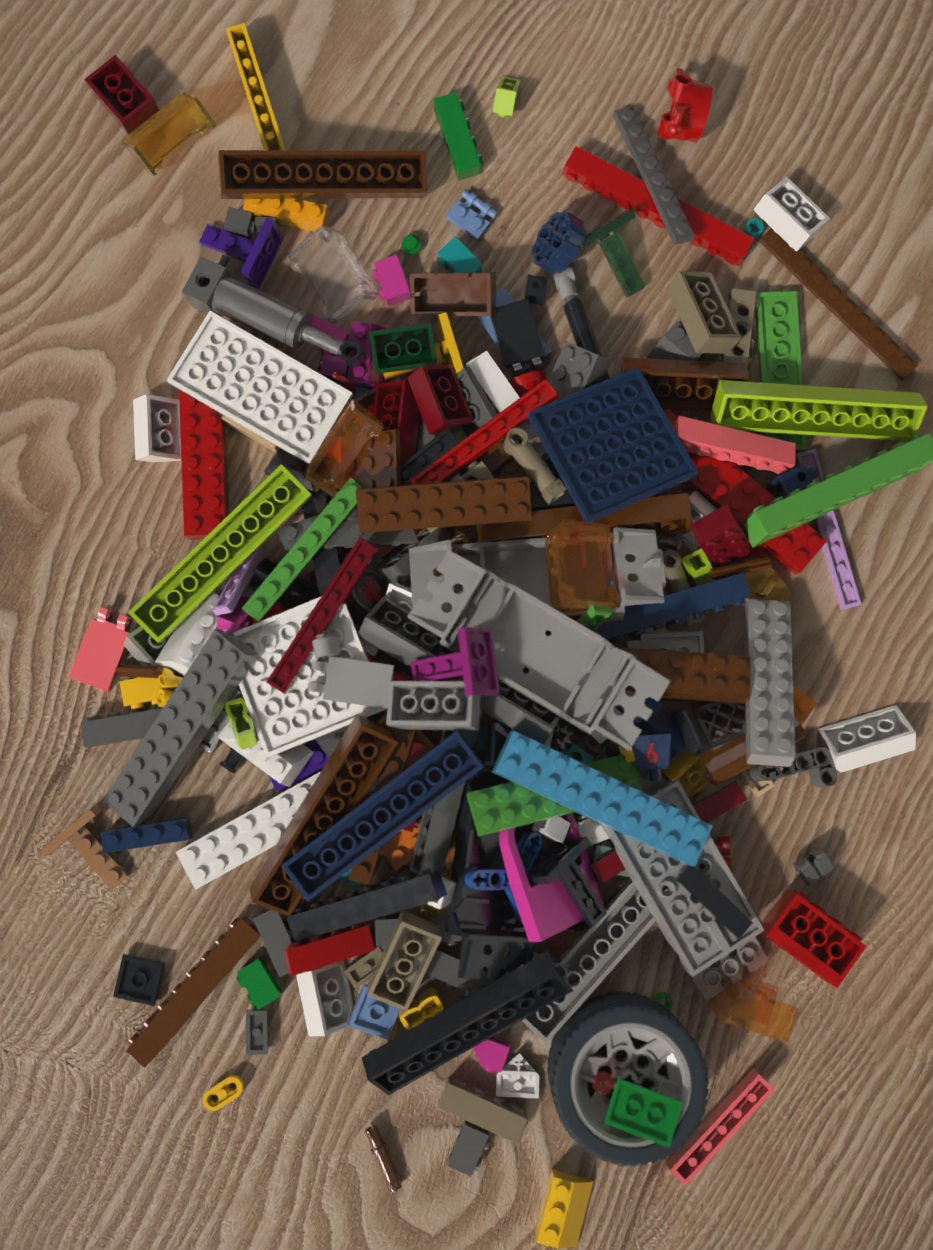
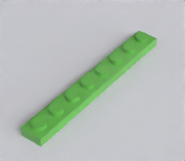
M352 478L346 482L242 607L246 613L258 622L263 619L356 507V489L363 488Z

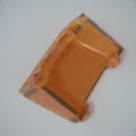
M564 519L548 533L545 549L552 608L561 613L587 611L592 605L611 607L612 609L619 605L620 596L617 589L607 587L603 551L612 543L610 525L598 523L586 525L584 521Z

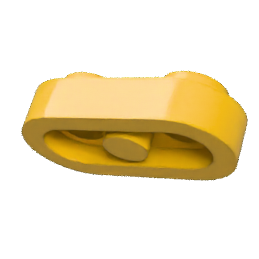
M230 1075L209 1088L203 1096L204 1107L210 1111H217L236 1099L243 1091V1080L237 1075ZM230 1083H235L237 1088H230ZM217 1095L218 1101L212 1100L211 1096Z

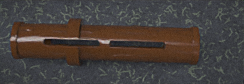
M373 1125V1128L370 1126L364 1130L372 1147L370 1151L377 1159L389 1192L397 1191L402 1187V1184L387 1152V1143L383 1142L378 1126Z

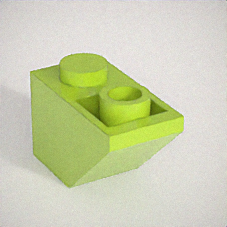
M702 549L681 559L683 569L693 587L716 581V579H711L709 570L712 568V565Z

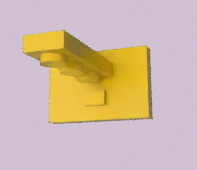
M445 312L438 314L435 327L439 343L434 344L437 365L452 364L457 375L463 369V364L447 313ZM419 368L383 374L385 380L413 373Z

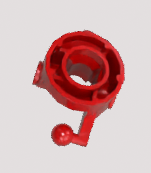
M677 68L674 78L667 84V91L670 97L673 98L670 111L662 115L657 135L667 140L678 139L698 143L708 118L713 87L712 84L691 79L683 73V69Z

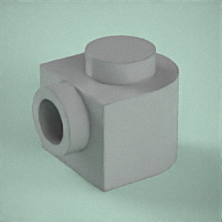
M329 634L317 635L316 640L312 641L315 658H328L329 656L341 654L338 637H329Z

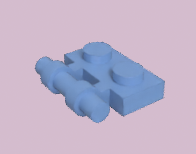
M465 189L461 196L467 201L463 204L457 200L446 214V219L478 241L490 226V222L485 218L490 216L494 219L498 212L492 208L491 204L480 200L477 194L474 192L470 193ZM473 205L481 210L479 214L471 210Z

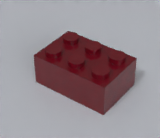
M116 54L84 79L92 94L128 135L159 111L154 98Z
M452 364L421 366L407 377L429 435L440 434L447 427L452 432H457L474 421Z
M727 504L689 525L698 545L715 567L729 565L732 561L739 557H745L750 551L754 550L741 524Z

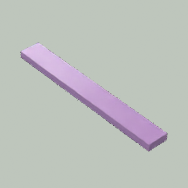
M816 449L795 454L798 467L804 465L806 469L810 467L816 469L818 477L812 480L813 482L816 480L819 483L824 481V474ZM833 510L814 519L817 532L827 540L822 550L841 611L860 606L862 602L835 511Z

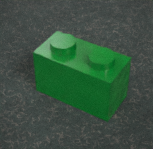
M262 955L237 972L238 976L236 978L242 988H246L249 993L248 999L252 1006H256L258 1010L280 997L283 993Z

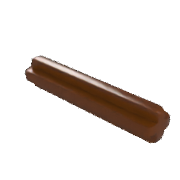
M763 557L711 568L709 570L711 579H719L740 573L767 569L771 567L770 557Z
M120 664L115 669L120 677L158 678L159 675H162L160 666Z

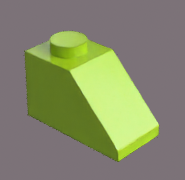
M501 76L496 89L493 112L497 113L498 116L509 117L513 115L521 80Z

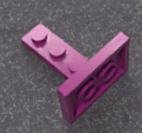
M458 628L459 653L411 662L413 681H434L463 675L466 696L500 694L492 628Z

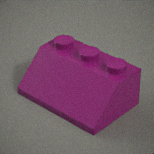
M351 322L350 341H356L364 353L363 363L358 367H349L348 378L352 381L354 387L373 389L377 384L391 382V379L385 380L383 373L375 374L369 332L386 330L388 328L373 323ZM350 352L349 357L355 356L357 352Z

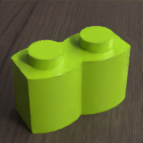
M240 697L226 702V713L237 745L242 750L257 745V734L245 701Z

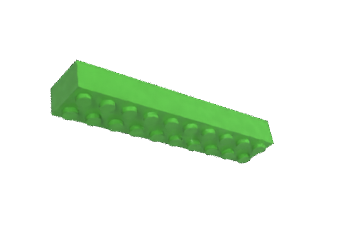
M930 433L922 437L918 434L910 438L906 444L900 442L894 445L892 450L888 452L886 449L880 451L873 459L867 457L858 462V465L855 467L852 465L845 467L838 475L832 473L823 478L824 481L820 483L816 480L806 486L807 489L803 491L799 488L789 493V497L785 499L781 496L773 500L771 505L767 507L761 505L753 510L754 513L746 517V521L741 527L752 547H755L914 474L933 462V438Z

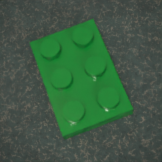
M618 1078L604 1123L670 1148L683 1102Z

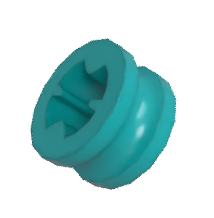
M757 218L750 219L745 225L744 233L757 239L764 229L762 221ZM753 225L757 227L755 232L750 231Z

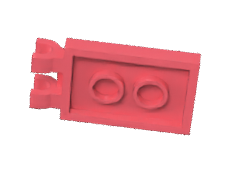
M100 607L98 619L90 620L69 678L109 692L117 673L115 669L119 667L126 650L123 644L127 635L130 634L126 630L132 618L120 614L117 625L110 623L108 620L113 611Z

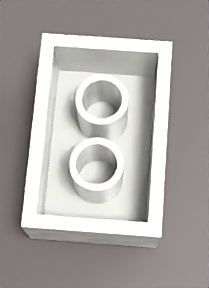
M788 177L769 190L754 208L759 217L796 252L816 236L830 219Z

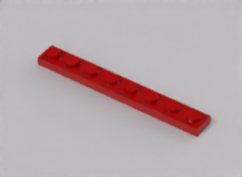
M546 379L412 478L410 482L412 484L448 481L504 439L511 429L518 428L528 421V412L552 403L559 398L558 393Z

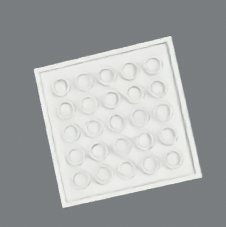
M321 597L232 633L258 654L239 683V687L266 758L348 726L356 714L367 718L387 710L385 708L323 700L324 693L308 691L309 682L325 684L327 675L326 671L311 669L312 661L329 662V657L315 658L314 650L286 694L281 693L266 683ZM345 602L324 633L329 634V637H338L340 641L341 654L332 657L369 662Z

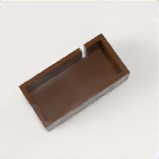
M416 272L410 274V293L420 292V295L411 297V316H438V314L445 312L447 316H493L496 314V272Z

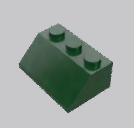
M431 323L369 332L375 374L437 365Z

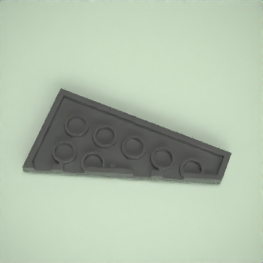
M356 505L322 547H325V549L337 546L353 548L359 537L376 547L391 544L392 546L419 544L413 529L359 533ZM319 515L278 529L285 550H291Z

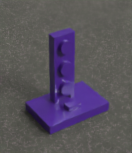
M266 217L255 242L207 224L199 243L202 246L245 262L241 273L249 285L260 290L284 237L275 221Z

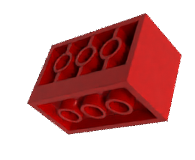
M785 889L761 923L764 929L761 933L837 989L867 946L861 942L863 938L847 928L843 929L846 925L830 915L826 916L828 912L819 905H815L812 902L809 903L811 899L802 892H798L795 889L793 891Z

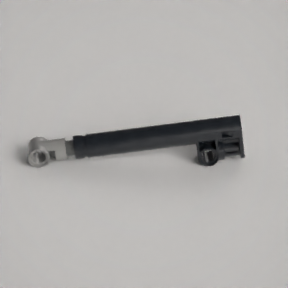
M571 266L561 273L555 272L553 275L551 274L555 290L559 291L562 303H565L563 309L576 345L602 357L581 299H577L579 294L575 286V276ZM607 368L601 382L610 379Z

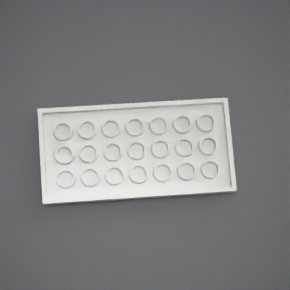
M209 311L166 380L169 384L309 465L312 464L353 396V393L212 311Z

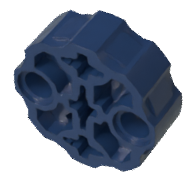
M567 210L554 213L537 234V239L532 247L533 263L552 275L555 272L561 273L566 270L568 265L576 259L581 251V245L586 237L584 222Z

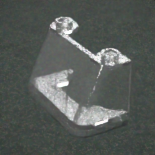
M322 225L287 256L291 262V268L296 273L305 274L324 303L322 316L329 323L335 324L380 296L377 286L349 242L337 229Z

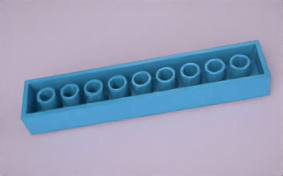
M516 731L509 733L492 770L493 773L689 866H696L712 828V825Z

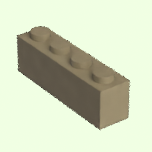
M448 1079L438 1101V1108L516 1144L518 1143L528 1120L523 1108L517 1105L511 1107L505 1104V1100L498 1096H493V1098L485 1095L486 1092L478 1087L472 1089L466 1086V1083L461 1079Z

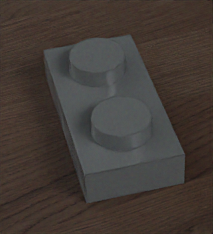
M247 1009L246 1055L268 1054V1009Z

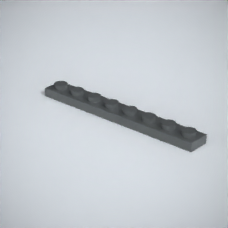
M629 107L615 110L613 117L673 244L692 241L695 235L634 108Z

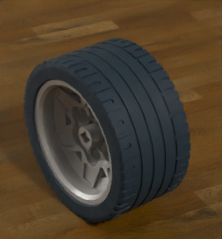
M631 992L600 994L596 998L592 997L587 1002H583L557 1031L551 1041L547 1060V1074L556 1111L570 1137L575 1139V1142L580 1147L582 1146L583 1150L587 1153L590 1152L592 1156L599 1157L605 1162L609 1161L611 1164H620L621 1166H638V1164L643 1166L648 1165L650 1162L652 1164L659 1159L667 1158L666 1156L669 1154L671 1156L675 1153V1150L683 1147V1144L689 1141L691 1134H694L697 1130L696 1127L700 1125L709 1094L706 1063L696 1041L674 1014L662 1004L653 999L651 1000L647 996H641L637 993L631 994ZM630 1037L643 1040L647 1043L641 1046L640 1048L635 1049ZM607 1043V1056H594L598 1049ZM619 1050L626 1051L622 1059L615 1057L616 1052ZM640 1056H645L647 1058L645 1064L643 1065L636 1064V1061ZM663 1063L665 1066V1077L657 1073ZM604 1065L610 1066V1071L607 1074L599 1072L600 1068ZM618 1078L642 1086L644 1079L650 1078L652 1079L651 1085L644 1088L683 1102L670 1148L604 1123L612 1099V1095H605V1090L609 1087L615 1088ZM587 1081L598 1086L592 1097L588 1093Z

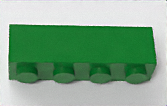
M456 92L434 98L433 109L458 181L481 174L483 159L481 154L476 152V138L470 134L469 129H471L469 118L464 117L463 111H465L462 99H458Z

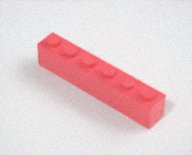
M679 416L672 425L687 452L696 453L699 456L717 458L720 461L734 462L738 465L752 466L759 470H769L777 474L789 472L795 466L796 443Z
M753 1068L703 1121L695 1133L691 1134L689 1141L685 1142L684 1146L677 1149L666 1161L669 1170L686 1186L775 1089Z

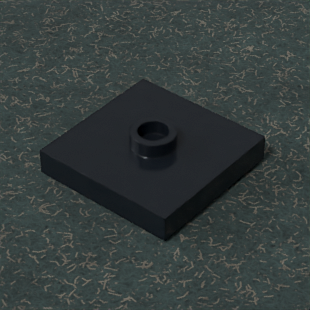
M123 954L113 997L155 1006L166 962Z

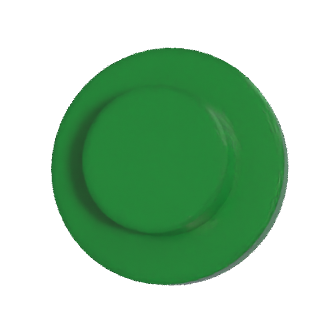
M413 234L405 236L401 242L402 250L409 255L417 254L421 249L420 238Z

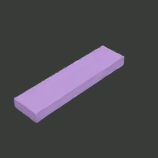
M261 547L229 578L212 611L216 615L233 612L265 552Z

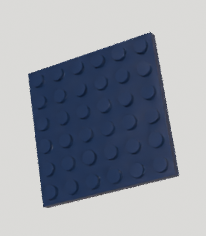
M639 367L528 412L527 417L586 525L690 480L699 474Z

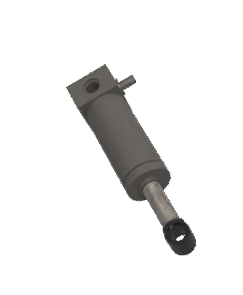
M222 255L218 264L201 256L182 290L183 295L193 308L206 314L209 311L219 316L221 314L294 349L300 348L307 341L337 355L349 367H358L364 361V353L356 341H341L311 327L313 319L311 313L231 277L226 269V265L230 260L227 255ZM352 351H356V352H357V354H356L355 356H353V357H348V354H349L350 352H352Z

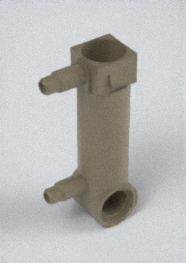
M513 428L508 432L503 448L505 452L516 459L549 505L564 494L566 486L563 481L561 482L555 477L533 448L541 443L539 437L535 436L528 441V435L523 429ZM511 439L517 440L520 444H514Z
M675 550L665 551L663 553L665 577L671 594L691 588L681 564L680 554ZM665 557L673 558L674 565L668 566L665 563ZM693 615L685 617L686 621L668 624L667 628L669 631L683 626L687 628L705 619L703 616L693 618Z

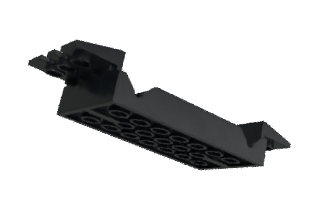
M489 722L485 761L482 760L486 766L466 780L461 796L451 881L457 884L452 902L447 906L444 930L453 935L463 937L458 978L480 979L481 969L487 967V978L498 979L502 968H506L507 975L516 970L518 966L530 962L533 959L537 943L529 942L524 926L517 921L505 890H475L465 884V875L470 869L505 868L499 843L500 831L478 837L467 798V793L512 782L492 772L511 731L509 726L502 723ZM552 731L544 745L557 751V731ZM534 823L515 827L514 838L516 846L525 832L532 831ZM542 847L539 853L537 854L532 866L541 858ZM522 854V855L520 856V858H521L522 864H524V863H525V855ZM496 873L491 876L492 885L497 882L498 876ZM477 876L473 879V882L483 881V878ZM489 944L491 950L485 955L483 949ZM508 945L509 952L503 955L502 949Z

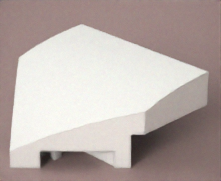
M520 1053L503 1067L502 1072L497 1073L496 1096L539 1098V1075Z

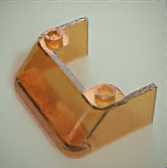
M352 399L333 425L326 440L318 449L311 462L306 465L305 479L332 497H335L337 494L336 489L340 490L347 480L344 478L345 472L368 439L372 437L377 438L383 429L382 422L360 403Z
M745 977L726 987L724 991L711 998L708 1007L723 1022L786 1043L789 1041L798 1007L775 1000L776 991L755 985L754 980Z

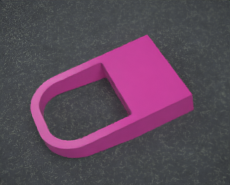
M573 813L559 816L570 822L565 838L581 837ZM515 828L500 831V849L509 884L529 942H542L584 920L558 877L551 884L529 885L515 843ZM584 850L575 859V862L605 909L587 853Z

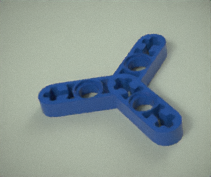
M533 831L525 832L517 845L519 855H525V863L523 864L525 873L531 868L543 844V838L540 833ZM506 868L470 869L466 873L465 884L469 888L475 890H505L517 921L523 925L509 881L505 880V877H508ZM494 873H496L498 879L497 882L494 885H492L490 879L491 876ZM478 876L483 878V881L473 882V879Z

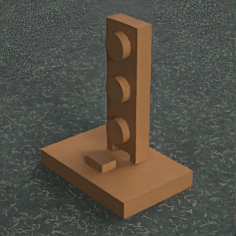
M96 804L39 852L45 858L68 840L105 884L113 890L129 877V874L110 852L103 853L102 843L86 826L89 821L103 811V808Z

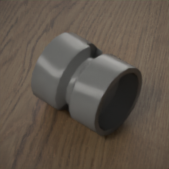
M819 847L810 851L807 858L801 857L793 863L795 870L808 886L817 882L820 875L826 876L834 870L831 861Z

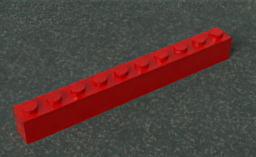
M577 146L574 147L563 170V175L567 180L583 185L586 190L600 194L605 200H612L618 203L621 208L635 212L638 217L654 222L659 228H666L643 180ZM677 199L695 235L693 240L689 242L694 246L706 249L711 255H718L724 258L731 265L739 266L754 238Z

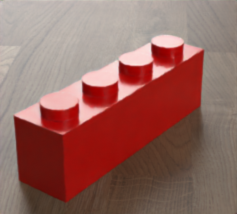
M357 923L350 925V929L343 932L341 928L330 931V936L322 938L320 934L308 938L309 942L301 944L300 941L288 944V949L283 950L289 975H299L374 951L375 947L369 925Z

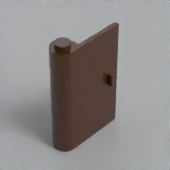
M729 705L720 710V712L731 715L734 707ZM736 708L733 716L745 721L746 712ZM714 714L710 715L709 717L703 720L712 722ZM717 715L714 724L726 728L729 720ZM794 716L795 743L805 739L806 734ZM731 721L728 729L739 732L742 730L743 725ZM713 728L710 731L713 741L722 738L724 732ZM746 736L711 748L704 754L699 755L705 765L706 772L704 776L709 784L713 783L715 786L756 765L746 764Z

